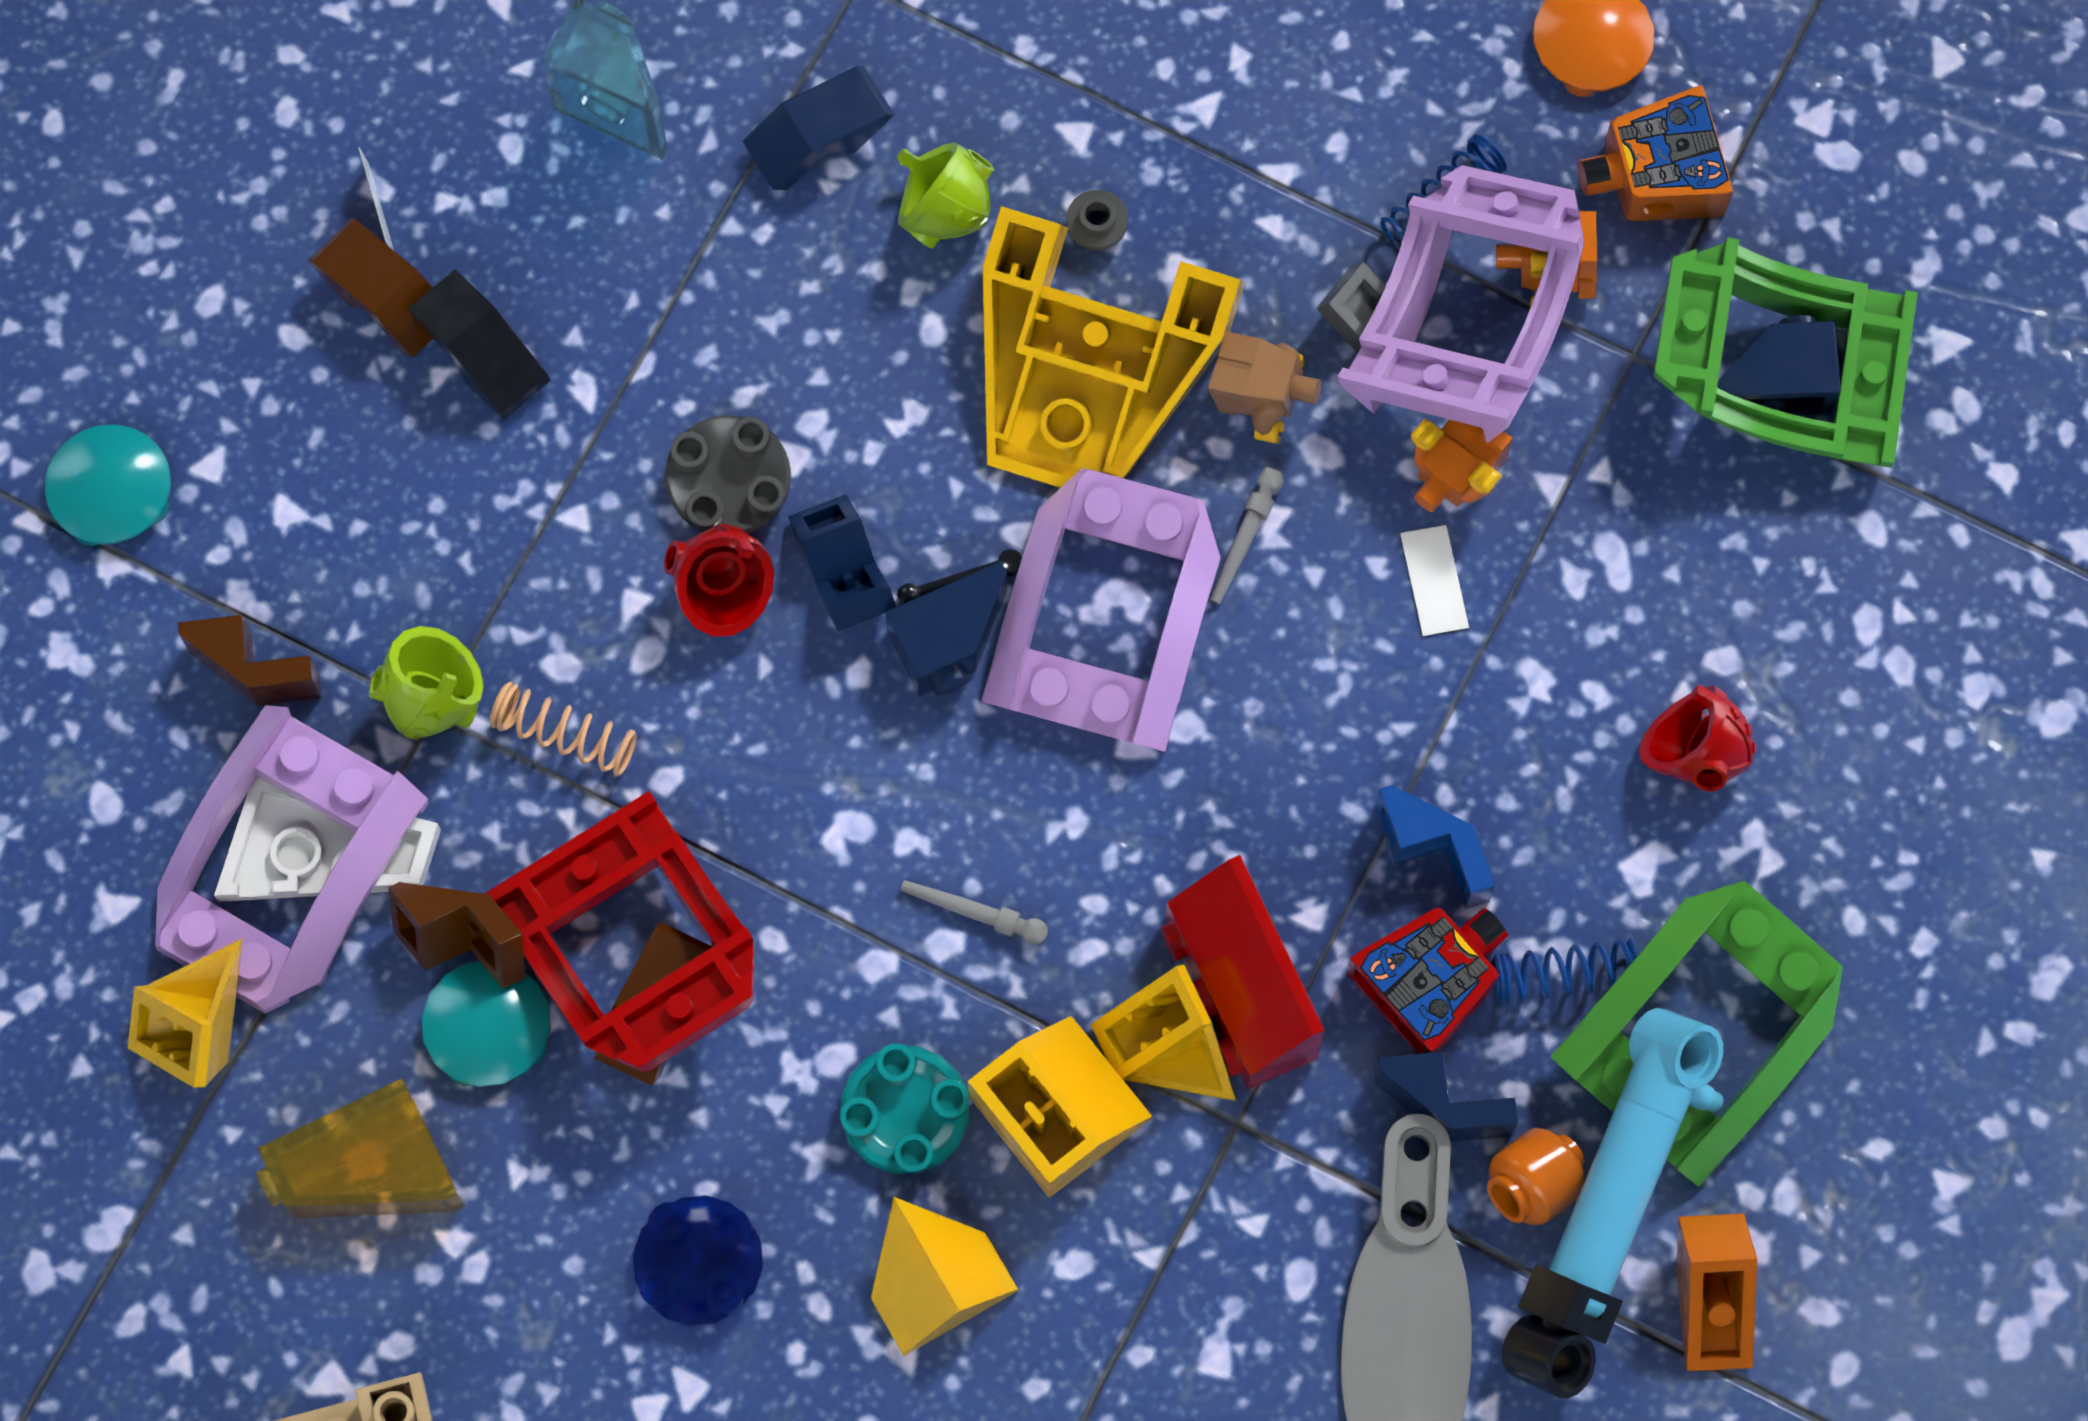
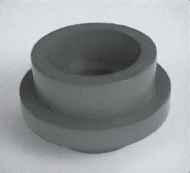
M1091 190L1080 194L1072 201L1067 211L1066 224L1069 235L1078 245L1089 250L1101 251L1115 246L1123 239L1128 228V213L1124 203L1116 195L1104 190ZM1092 211H1102L1107 214L1109 219L1102 225H1093L1088 222L1086 216Z

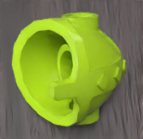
M955 142L944 144L919 157L913 155L907 149L900 151L897 159L901 165L906 166L910 171L899 211V226L910 232L922 244L933 249L941 239L964 236L976 230L979 231L986 225L990 214V194L987 179L994 172V167L984 157L971 149L966 150Z
M418 626L403 631L392 642L383 665H379L373 674L369 686V697L383 702L385 711L398 732L408 739L419 740V738L438 734L454 725L464 728L470 727L478 710L484 684L481 670L472 653L456 637L439 628Z

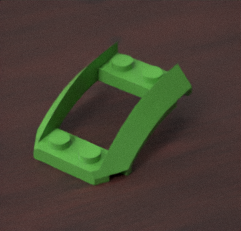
M1727 237L1726 242L1698 253L1696 248L1672 258L1653 377L1698 414L1748 436L1806 453L1889 468L1893 467L1918 292L1905 290L1904 294L1901 295L1868 289V283L1814 273L1769 259L1740 246V239ZM1731 295L1789 317L1807 315L1814 317L1816 322L1834 321L1835 328L1846 330L1840 370L1841 393L1836 401L1833 423L1774 410L1749 402L1717 388Z
M1745 881L1684 898L1639 955L1585 1015V1018L1565 1041L1550 1055L1575 1081H1578L1609 1110L1614 1112L1633 1066L1629 1053L1630 1039L1621 1030L1654 994L1704 932L1799 1014L1798 1019L1717 1115L1689 1105L1667 1161L1698 1187L1766 1112L1831 1031L1834 1025L1843 966Z

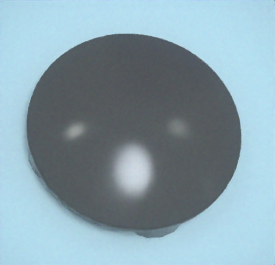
M722 415L698 422L673 440L666 464L665 483L673 507L682 519L695 529L703 532L712 527L719 526V524H728L740 527L749 534L768 524L783 507L790 489L791 468L783 445L762 420L755 417Z

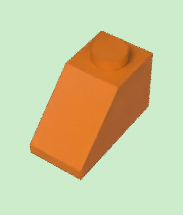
M1744 1213L1678 1217L1676 1273L1684 1360L1687 1371L1753 1368L1758 1259Z

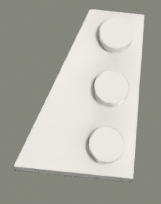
M258 777L247 793L214 896L218 902L318 896L355 832ZM415 817L400 840L401 846L370 893L389 892L388 887L398 882L424 885L441 832L438 823Z

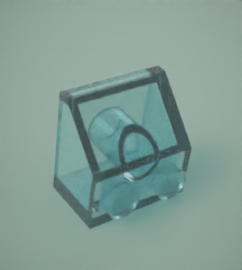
M575 0L542 58L554 110L663 160L668 147L659 100L633 23L630 22L625 13L608 3L599 2L595 6L584 0Z

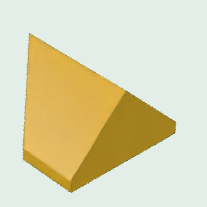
M243 938L148 985L134 986L127 1048L193 1088L206 1087L229 1061Z
M1185 965L1175 966L1090 1024L1107 1061L1124 1081L1236 1101L1212 1022Z
M893 1197L872 1289L871 1301L904 1357L1016 1293L1018 1288L985 1232Z

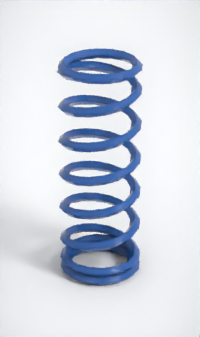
M1474 134L1472 138L1468 139L1467 152L1456 151L1452 154V166L1440 165L1437 167V180L1425 179L1421 184V194H1407L1406 208L1395 206L1391 209L1390 218L1382 217L1380 222L1381 229L1392 245L1400 250L1401 244L1392 236L1385 222L1393 226L1395 233L1402 242L1406 230L1396 221L1395 214L1401 211L1410 216L1408 207L1410 200L1413 196L1426 198L1428 196L1426 193V186L1428 184L1442 188L1440 180L1442 178V171L1448 170L1452 172L1457 169L1456 160L1459 156L1468 158L1473 167L1499 174L1507 171L1505 156L1495 143L1484 135ZM1480 147L1490 155L1495 164L1483 153Z
M1631 937L1626 943L1621 939L1616 940L1609 959L1605 948L1596 941L1590 948L1588 963L1582 950L1573 944L1567 952L1566 965H1564L1559 952L1550 947L1545 954L1543 969L1536 954L1529 949L1522 958L1521 974L1514 957L1508 952L1505 954L1501 953L1500 956L1495 954L1492 957V966L1499 974L1494 987L1496 999L1501 1005L1504 1001L1509 1004L1512 1000L1510 963L1520 999L1523 1002L1526 1001L1529 956L1536 968L1542 995L1547 999L1550 996L1549 968L1552 953L1560 970L1565 994L1570 996L1572 994V959L1574 951L1580 960L1587 990L1592 994L1594 992V959L1597 948L1604 961L1611 987L1616 981V961L1619 945L1624 952L1628 967L1639 955L1636 942Z

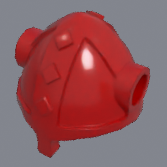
M719 524V526L703 531L686 542L673 540L667 547L664 557L665 573L673 576L674 590L682 613L695 629L712 637L733 636L749 628L764 612L773 591L775 572L768 551L756 538L751 537L742 528L737 526Z
M1697 685L1692 690V693L1672 704L1654 720L1643 735L1639 753L1641 762L1655 772L1681 781L1691 782L1698 789L1713 792L1723 788L1727 781L1744 773L1751 767L1754 754H1756V742H1753L1751 724H1748L1746 717L1739 710L1738 706L1727 698V694L1714 685L1707 687ZM1708 709L1709 715H1705L1702 711Z

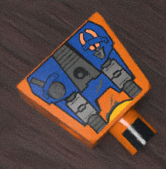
M1703 85L1690 88L1616 117L1610 122L1605 139L1607 154L1578 160V176L1583 194L1591 196L1617 190L1624 217L1630 221L1725 216L1733 194V188Z

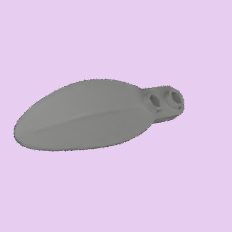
M1411 1114L1402 1117L1393 1124L1384 1140L1379 1220L1368 1236L1356 1263L1349 1287L1343 1321L1341 1387L1346 1421H1463L1471 1372V1307L1463 1261L1458 1246L1447 1225L1451 1156L1450 1138L1444 1126L1428 1115ZM1412 1137L1423 1139L1428 1146L1427 1157L1421 1161L1409 1159L1404 1152V1144L1407 1139ZM1410 1202L1419 1204L1425 1212L1424 1222L1417 1227L1406 1225L1401 1218L1403 1205Z

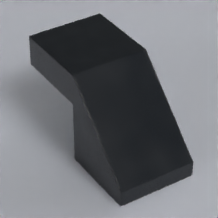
M456 269L408 308L413 320L453 358L465 383L503 420L551 381L546 371L497 309Z

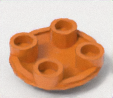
M1544 0L1533 25V43L1541 64L1558 81L1563 82L1565 88L1571 94L1579 97H1587L1596 91L1603 92L1626 85L1643 71L1653 52L1654 26L1646 6L1640 0Z

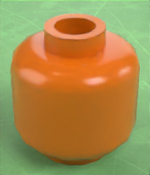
M1536 1127L1524 1132L1491 1159L1488 1169L1489 1181L1487 1183V1191L1492 1203L1505 1218L1515 1223L1523 1222L1533 1226H1540L1550 1222L1577 1201L1585 1182L1583 1170L1585 1160L1579 1146L1566 1135H1557L1550 1130Z

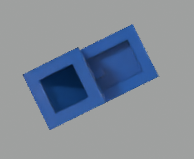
M1393 785L1381 788L1376 802V809L1395 864H1401L1445 850L1465 909L1490 902L1495 883L1474 825Z

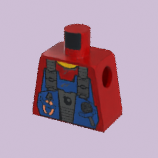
M1438 907L1357 952L1350 958L1346 974L1416 1054L1441 1052L1495 987L1499 974L1485 957L1507 940L1509 935L1499 919L1486 908L1480 910L1459 928L1445 911Z

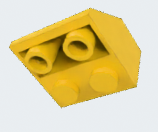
M1072 1016L1020 1040L968 1080V1093L971 1101L1049 1198L1152 1119L1149 1111Z

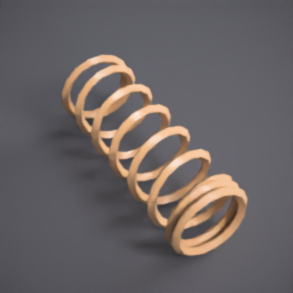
M511 681L501 688L490 715L492 729L497 727L498 731H505L516 722V732L520 740L530 737L536 731L537 742L541 748L549 746L557 738V749L561 756L571 753L577 747L578 758L582 764L590 762L598 754V765L602 772L613 768L614 776L617 777L626 769L636 744L637 736L635 730L630 729L627 731L618 752L611 762L604 766V753L608 736L613 727L612 721L606 723L597 745L584 758L585 737L593 717L591 713L585 716L576 738L564 750L563 736L567 720L572 711L571 704L565 707L561 720L548 740L543 742V725L552 702L551 697L545 698L537 719L531 728L523 734L522 719L525 707L531 696V690L529 688L524 691L519 707L515 712L520 696L518 684L513 685ZM626 751L625 757H624V759H623V761H622V763H621V759H622V757H623V754H624V752Z

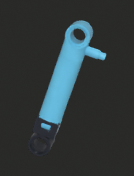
M1655 1008L1647 1011L1637 1021L1632 1030L1629 1041V1053L1633 1062L1632 1069L1549 1269L1535 1264L1518 1305L1519 1308L1534 1315L1530 1314L1520 1318L1510 1328L1502 1347V1362L1508 1373L1557 1398L1568 1399L1578 1395L1587 1386L1593 1375L1596 1364V1351L1588 1338L1604 1344L1607 1342L1623 1303L1622 1300L1611 1296V1293L1689 1105L1699 1110L1717 1112L1723 1106L1722 1094L1714 1091L1710 1085H1707L1716 1075L1723 1057V1041L1719 1032L1710 1025L1667 1009Z

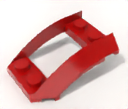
M650 791L484 893L491 896L522 933L524 957L585 1047L639 1071H651L747 1010L754 1001V939L707 877L678 832L674 830L659 808ZM658 868L712 948L604 1015L550 934Z

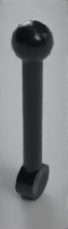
M1007 549L999 555L997 561L919 586L913 583H905L897 591V600L902 605L1002 561L1008 577L1016 576L1022 556L1016 550Z

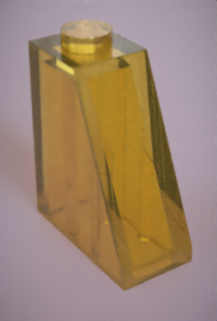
M402 1078L258 1148L266 1167L256 1171V1175L272 1207L283 1203L295 1219L454 1212L465 1206L420 1110Z

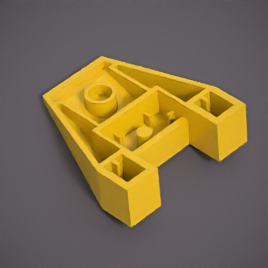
M1001 206L983 263L987 465L1059 488L1082 468L1125 479L1220 352L1226 331H1231L1246 282L1180 261L1162 321L1051 288L1068 227Z

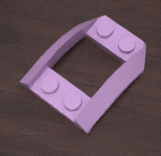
M1461 165L1440 179L1442 188L1426 198L1413 196L1408 204L1410 210L1409 220L1389 280L1368 324L1359 338L1361 348L1349 369L1342 367L1337 378L1340 386L1374 415L1381 403H1386L1481 427L1488 443L1510 426L1545 361L1572 290L1584 246V237L1575 190ZM1452 230L1549 252L1532 306L1505 364L1415 342L1437 287Z
M1082 468L1038 509L1012 589L981 702L1166 752L1199 629L1221 560L1204 501L1090 469ZM1065 529L1184 561L1149 681L1030 649L1043 599Z
M265 705L201 801L157 888L156 949L181 965L186 966L243 938L236 997L265 1014L289 1003V998L315 985L321 987L328 978L327 971L355 917L379 877L401 846V838L419 812L423 813L429 804L428 798L398 770L394 775L390 774L293 718L288 707ZM258 777L355 832L315 899L291 949L193 892L199 876L217 842Z

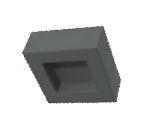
M1364 261L1354 264L1348 268L1316 309L1356 352H1359L1361 348L1359 338L1368 324L1386 285Z

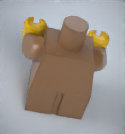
M1226 331L1208 389L1219 412L1236 415V413L1251 415L1252 423L1255 427V439L1277 444L1281 440L1278 437L1279 432L1284 431V422L1281 417H1290L1295 400L1316 404L1321 392V380L1303 376L1304 356L1299 354L1290 345L1282 342L1274 345L1261 338Z

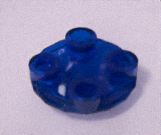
M707 1195L684 1197L674 1202H665L656 1206L650 1213L647 1224L641 1229L633 1253L634 1277L642 1298L665 1319L688 1326L716 1324L738 1312L756 1291L763 1270L762 1242L750 1218L732 1203Z

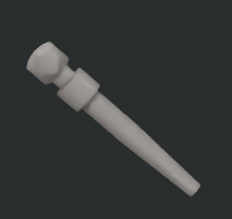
M1265 467L1258 478L1259 489L1257 492H1252L1244 508L1246 516L1232 543L1209 599L1213 604L1220 605L1254 539L1261 521L1267 520L1275 502L1271 498L1280 492L1284 484L1282 474L1278 470Z
M906 880L902 883V892L962 916L994 926V931L1014 937L1016 933L1022 935L1025 941L1034 945L1042 944L1047 938L1048 926L1040 919L1032 918L1025 920L1021 918L1020 912L1005 907L998 910L967 898Z

